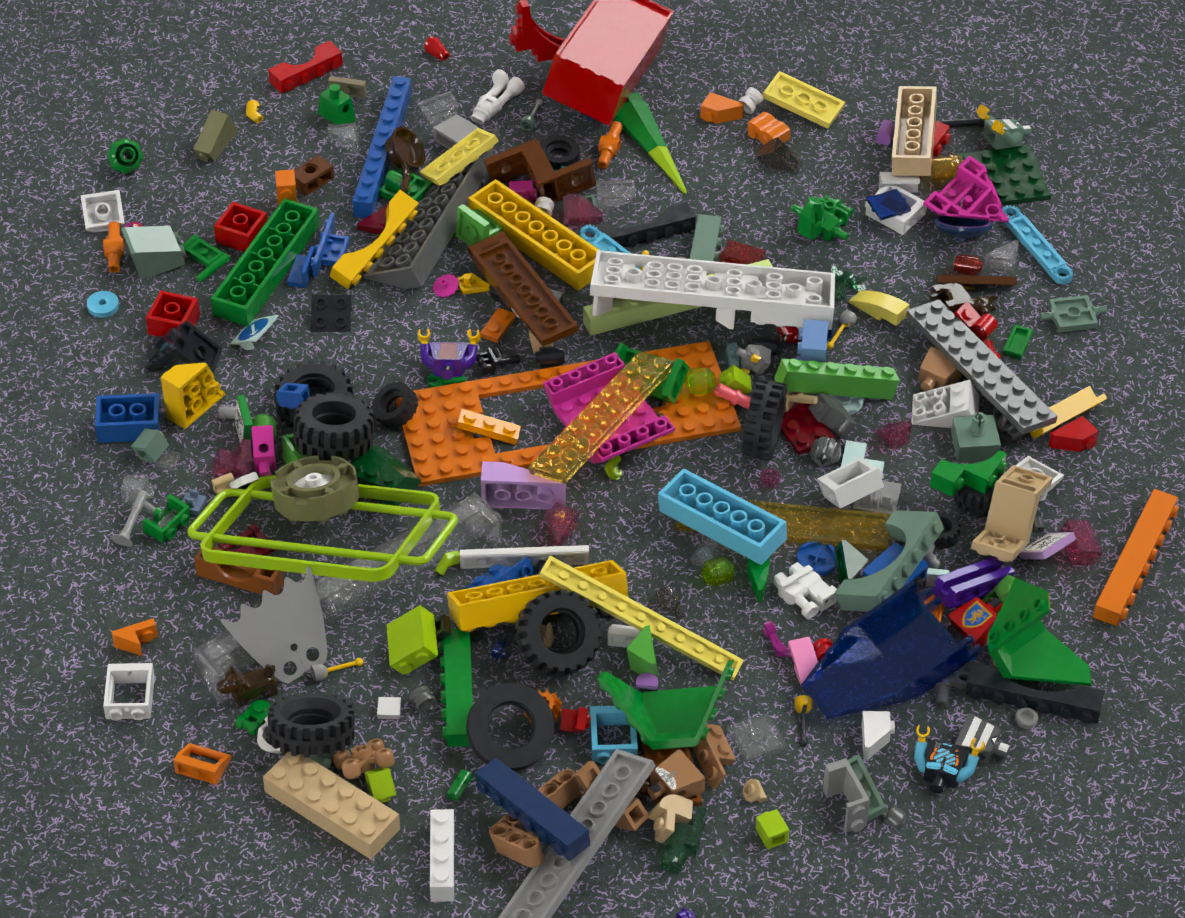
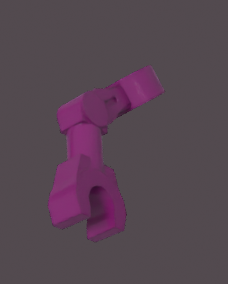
M772 620L763 623L765 629L762 631L766 638L770 639L775 655L792 658L789 648H786L778 639Z

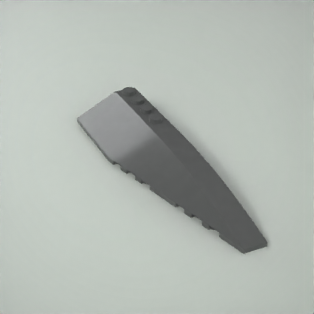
M493 128L484 131L494 134L498 138L500 129ZM495 145L491 150L481 154L478 160L464 167L462 172L452 176L446 184L441 186L434 184L426 192V198L418 201L419 204L416 209L418 214L412 221L408 220L407 226L401 234L397 233L395 235V241L390 247L386 246L384 248L385 251L380 259L377 260L375 258L372 262L373 266L363 276L366 280L402 289H417L424 285L425 280L432 272L433 267L456 231L458 207L462 204L468 207V197L477 192L486 172L484 159L492 156Z

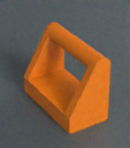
M189 743L177 753L173 760L175 773L217 785L232 756ZM191 753L218 760V762L211 764L189 756Z

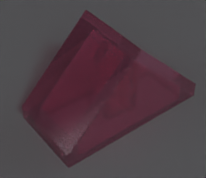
M911 420L889 422L874 430V432L894 451L910 442L912 422Z

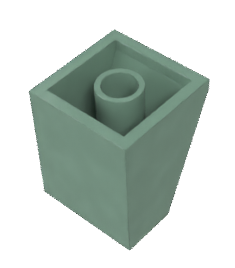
M171 226L121 228L140 279L152 277L185 265L183 257L186 256L184 247L183 245H178L181 243L177 232L173 233Z

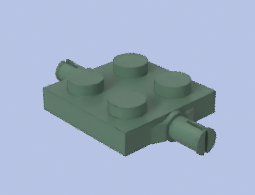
M1088 295L1049 299L1048 306L1051 312L1040 313L1039 318L1040 321L1053 320L1059 333L1097 329L1098 321L1096 315L1107 314L1106 305L1095 307L1090 302Z

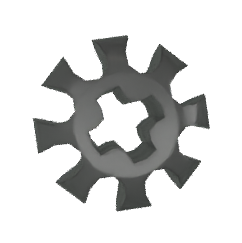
M1003 414L997 419L996 426L1001 439L1011 442L1018 441L1024 436Z
M820 437L812 444L810 456L818 466L831 467L840 459V444L834 438Z

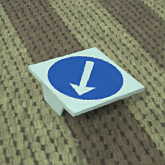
M278 315L253 319L250 325L246 326L230 345H240L245 350L254 349L252 342H256L268 328L274 327L273 323L277 320Z

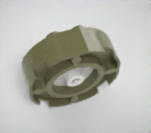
M318 455L304 457L280 467L275 472L276 478L274 480L271 479L275 509L285 518H288L289 521L326 522L333 516L346 514L359 498L355 467L345 459L331 456L332 461H319Z

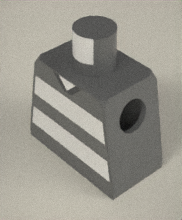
M971 713L968 714L954 744L955 746L970 749V753H972L971 740L976 738L975 748H980L984 741L985 749L978 753V762L985 764L990 763L993 754L1006 758L1010 749V745L999 742L1001 733L999 727Z

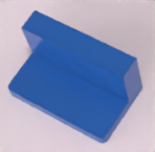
M314 246L310 247L307 256H296L287 279V286L307 288L313 269H310V261L312 257H315Z

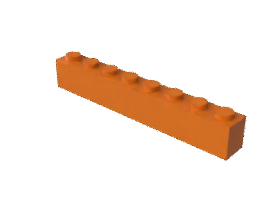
M1157 489L1153 490L1095 605L1093 618L1118 626L1121 620H1126L1129 612L1127 606L1133 605L1136 598L1134 592L1135 590L1140 591L1144 581L1142 576L1148 575L1151 567L1149 562L1155 561L1158 553L1156 548L1157 546H1162L1165 539L1163 534L1164 532H1169L1172 525L1171 518H1176L1179 506H1176L1177 496Z

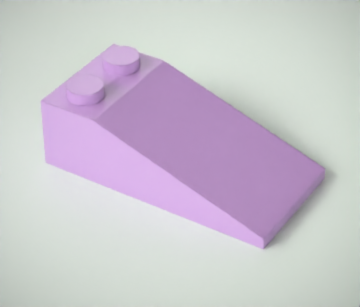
M483 461L481 473L482 507L566 510V480L504 462Z

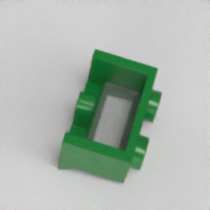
M169 494L167 496V507L164 510L157 507L153 513V521L147 518L142 520L143 534L150 535L162 544L167 539L172 540L176 535L177 529L188 524L190 520V506Z

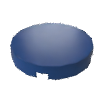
M809 541L801 545L796 554V563L798 562L803 567L810 565L819 576L828 575L836 569L834 547L828 543L827 545L821 543L822 541Z

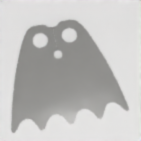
M309 566L301 583L285 577L284 588L281 594L273 595L264 590L262 593V603L258 608L241 604V615L238 621L230 622L221 619L222 624L261 666L265 667L267 664L275 665L274 675L284 683L288 684L301 677L306 670L310 669L311 665L324 664L326 661L327 641L324 619L317 588ZM293 643L298 647L296 651L290 649ZM311 647H315L319 651V657L316 661H310L306 657V652ZM289 661L294 662L297 667L293 675H287L283 670L285 663Z

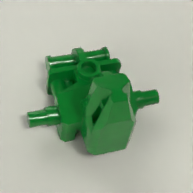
M825 195L824 198L819 196L817 198L809 197L804 208L796 204L791 206L790 210L798 215V233L808 239H815L821 233L826 241H830L835 236L845 241L849 238V234L839 227L841 225L845 227L848 225V217L853 215L854 209L845 206L841 199L834 200L829 195Z

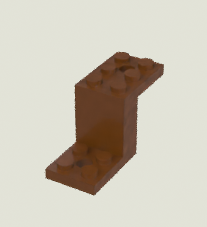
M537 139L527 141L524 144L509 148L504 152L484 159L489 183L495 179L505 183L527 174L529 180H532L533 188H537L538 197H548L554 203L596 186L593 162L590 158L580 160L577 163L554 171Z

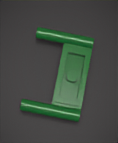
M196 234L182 244L185 252L190 257L207 267L196 276L200 283L230 260V256L227 253L224 254V252L202 240Z

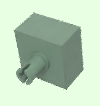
M975 412L972 416L953 417L951 436L957 463L982 462L991 458L1000 450L1001 443L994 415H984L979 412L977 416V412Z

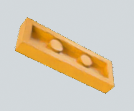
M461 409L456 428L516 445L521 426Z

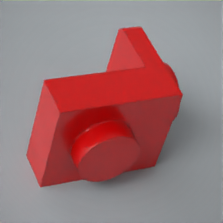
M578 707L577 710L564 708L562 710L560 731L582 734L585 728H589L591 715L587 714L588 708Z

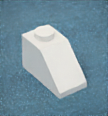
M863 711L861 724L864 760L871 758L889 743L890 734L895 733V722L890 720V711Z

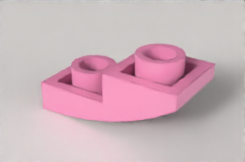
M810 636L788 641V648L795 663L794 670L800 685L822 682L818 660Z

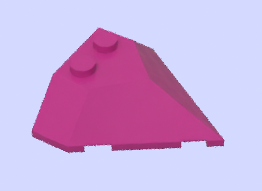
M970 155L958 166L957 174L940 193L934 191L923 202V205L938 215L999 222L1009 221L1007 215L1002 210V204L994 185L988 178L985 165Z

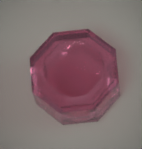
M767 468L762 470L760 482L764 487L774 488L779 486L781 474L777 469Z

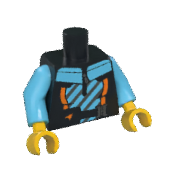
M920 725L917 726L916 734L919 740L916 741L914 760L919 771L924 773V780L931 782L930 790L932 792L940 794L945 786L955 788L958 782H963L973 775L979 760L978 753L985 749L984 741L980 748H975L976 738H973L970 743L973 750L970 753V749L928 739L925 742L930 728L927 726V733L922 735L919 733Z

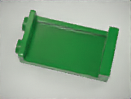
M620 342L614 352L625 364L626 377L641 395L675 404L690 369L686 362L678 358L673 361L631 349Z

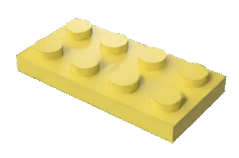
M781 71L777 73L762 95L764 99L827 129L845 105L844 101Z
M476 128L419 172L424 179L439 186L444 185L452 176L462 172L464 167L478 160L481 154L491 150L499 141L496 135Z

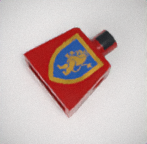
M975 597L951 612L948 618L950 624L979 650L988 641V633L1002 604L995 597L987 604L978 597Z

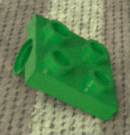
M402 168L398 171L390 170L388 172L385 184L379 189V196L391 200L401 190ZM410 172L409 189L404 193L418 202L432 187V182Z

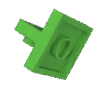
M464 204L458 207L456 237L468 246L503 231L501 225L477 208L472 211Z

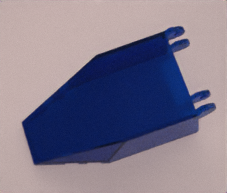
M911 581L844 628L839 633L834 644L827 649L822 660L815 665L803 681L801 687L827 719L916 699L932 689L936 683L950 676L969 661L974 660L982 652L983 648L980 645H976L968 651V646L974 641L972 635L957 643L931 612L942 604L943 600L940 597H936L925 605L924 601L930 598L935 591L930 587L918 593L917 585L914 581Z

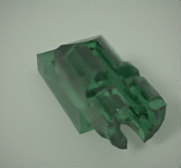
M697 807L696 815H692V820L689 824L675 823L674 832L665 842L664 852L660 861L662 871L678 874L682 871L688 856L696 858L706 822V808Z

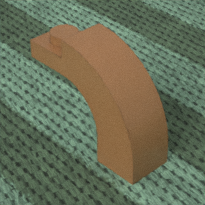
M588 761L574 774V777L583 789L580 793L582 797L600 773L594 761ZM633 798L615 824L616 827L635 831L648 818L649 815L638 798Z

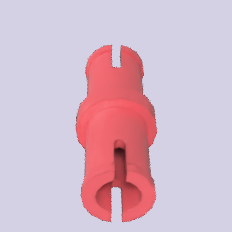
M721 383L717 385L714 392L716 396L730 401L732 405L737 404L749 410L751 397L742 394L739 389L734 390Z

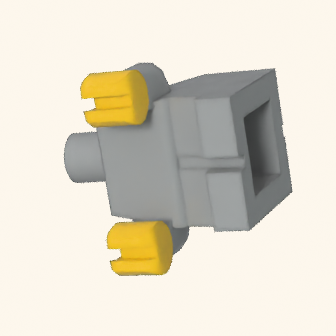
M749 344L745 350L740 347L736 350V355L741 357V370L747 374L752 370L756 372V375H762L770 365L771 349L761 345Z

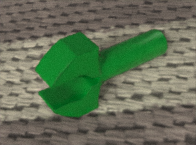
M432 373L427 377V382H429L428 387L432 388L466 382V377H452L450 380H445L442 377L434 376Z

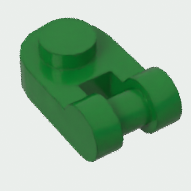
M265 700L254 701L243 715L237 718L235 727L240 730L244 728L248 730L249 734L256 736L258 729L266 723L264 719L268 715L270 703Z

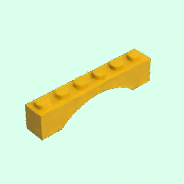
M399 190L388 203L385 229L381 235L364 249L343 254L333 265L329 277L346 289H349L352 285L356 286L362 278V273L364 271L367 273L371 269L375 258L379 260L385 251L384 248L386 246L390 247L396 239L395 235L397 233L401 234L405 230L408 220L412 221L418 214L416 209L419 203L402 190Z

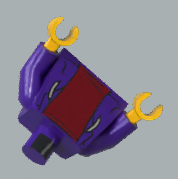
M419 329L418 340L422 343L420 345L422 363L433 371L434 376L442 377L445 380L463 376L464 371L476 362L478 347L476 343L481 339L479 330H477L476 336H471V329L468 330L467 335L470 344L468 342H430L428 344L430 330L427 329V335L422 336Z

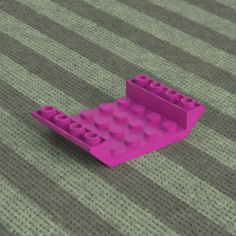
M615 352L543 382L554 413L593 464L609 460L675 431V427L665 415L658 418L628 380L625 373V364Z

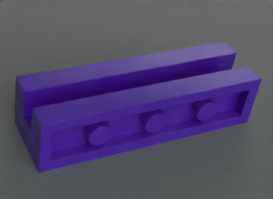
M995 556L986 558L978 563H972L964 568L938 576L935 580L932 594L948 609L967 603L975 597L980 598L988 595L1007 575L1014 576L1015 570L1011 566L1001 569L1003 561L998 560Z

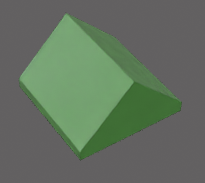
M650 625L641 630L627 647L630 669L639 675L642 673H652L658 678V684H660Z

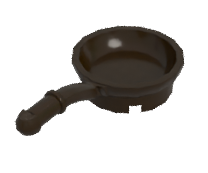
M400 126L394 129L392 135L387 138L385 149L387 153L390 151L391 156L389 158L391 162L403 170L400 189L406 192L409 189L411 179L410 168L422 166L426 160V155L419 137L407 127Z

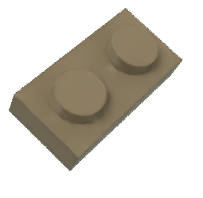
M335 76L329 77L328 86L339 84L341 91L349 96L366 97V81Z

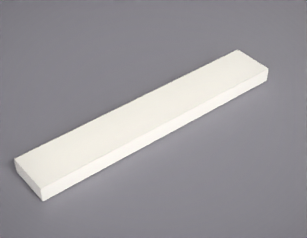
M589 545L460 550V566L462 569L490 568L496 564L511 567L526 556L529 557L532 566H536L539 560L546 561L550 555L556 556L558 560L567 565L589 564Z

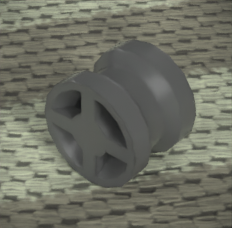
M427 686L416 688L409 696L410 701L415 705V709L419 714L430 711L437 705L436 698L431 695V691Z

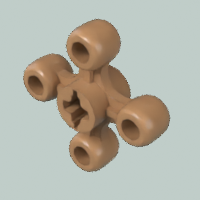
M372 739L366 744L352 748V754L347 749L343 751L338 750L333 754L335 767L342 769L346 779L357 778L361 773L375 769V763H377L379 768H388L395 763L392 750L385 748L381 739Z

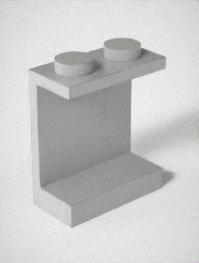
M847 758L825 765L823 784L825 796L830 797L843 792L849 802L846 806L845 832L852 830L858 832L867 826L870 799Z

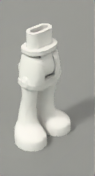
M500 69L496 70L492 76L494 85L488 93L479 98V102L470 117L471 120L483 125L485 121H489L500 112L502 106L508 100L519 95L524 90L525 86L520 78L512 77L509 81L506 72ZM503 90H505L504 93L497 99L496 97H497Z

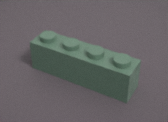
M698 214L690 259L719 262L720 252L717 249L721 250L722 238L719 237L724 236L725 225H721V216Z

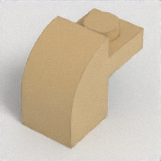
M667 795L650 811L648 818L655 821L656 841L663 843L674 832V829L682 830L692 820V800L679 795Z

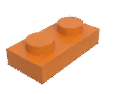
M498 308L480 332V337L498 343L516 319V314Z

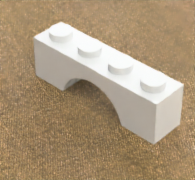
M454 809L431 810V902L454 901Z

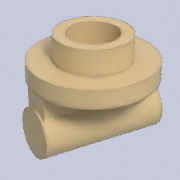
M231 472L211 480L215 493L218 494L222 490L231 488L229 484L234 480Z
M749 779L745 783L743 795L747 801H759L761 803L768 800L759 780Z

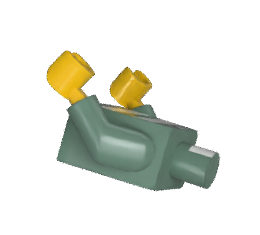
M984 105L978 107L976 111L981 119H985L984 138L995 149L1021 146L1023 144V137L1031 136V127L1029 125L1022 126L1015 119H995L992 115H987L989 112L987 107Z

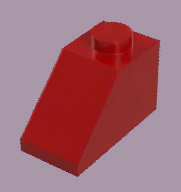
M1081 416L1051 432L1049 446L1055 449L1082 452L1085 449L1090 450L1097 443L1099 431Z

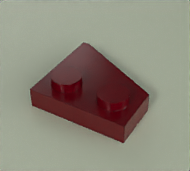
M388 204L358 222L357 229L381 235L385 229Z

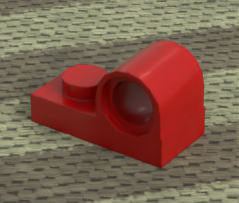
M968 301L963 303L953 313L981 341L985 340L998 327L997 320L992 315L984 314L980 316Z

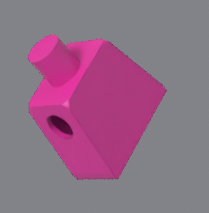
M273 425L252 427L255 472H259L260 477L272 475V471H276Z

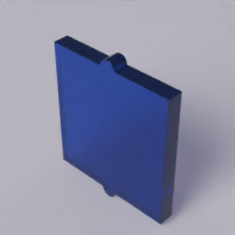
M897 189L866 198V201L872 208V212H875L880 220L911 212L906 198L902 197Z

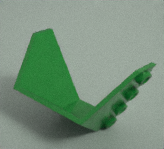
M1015 578L988 633L989 654L1003 678L1092 686L1091 668L1051 634L1041 618L1051 612L1049 592Z
M734 660L728 661L717 686L639 692L607 671L601 672L597 679L601 689L604 692H608L613 698L612 702L618 710H622L626 715L629 725L636 728L640 733L643 743L647 746L649 745L652 750L693 747L697 746L700 740L705 741L710 730L707 725L710 720H714L718 708H716L717 703L722 701L726 692V683L730 681L735 669L732 668Z

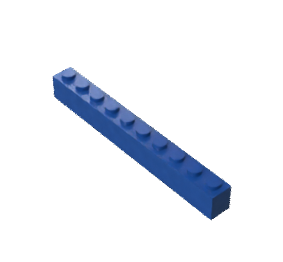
M397 76L392 78L352 200L353 217L367 218L375 212L379 200V189L384 184L391 162L389 158L391 154L390 151L386 152L385 142L392 135L394 129L403 124L412 96L411 78Z

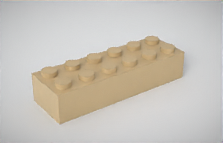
M899 86L892 149V175L931 176L937 87Z
M287 752L263 776L264 790L267 794L369 859H372L400 830V819L397 812L311 758H304L302 754H298L295 757L291 756V752Z

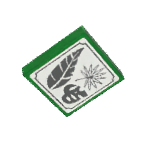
M237 395L235 426L242 451L248 452L251 450L253 423L246 397L244 395Z

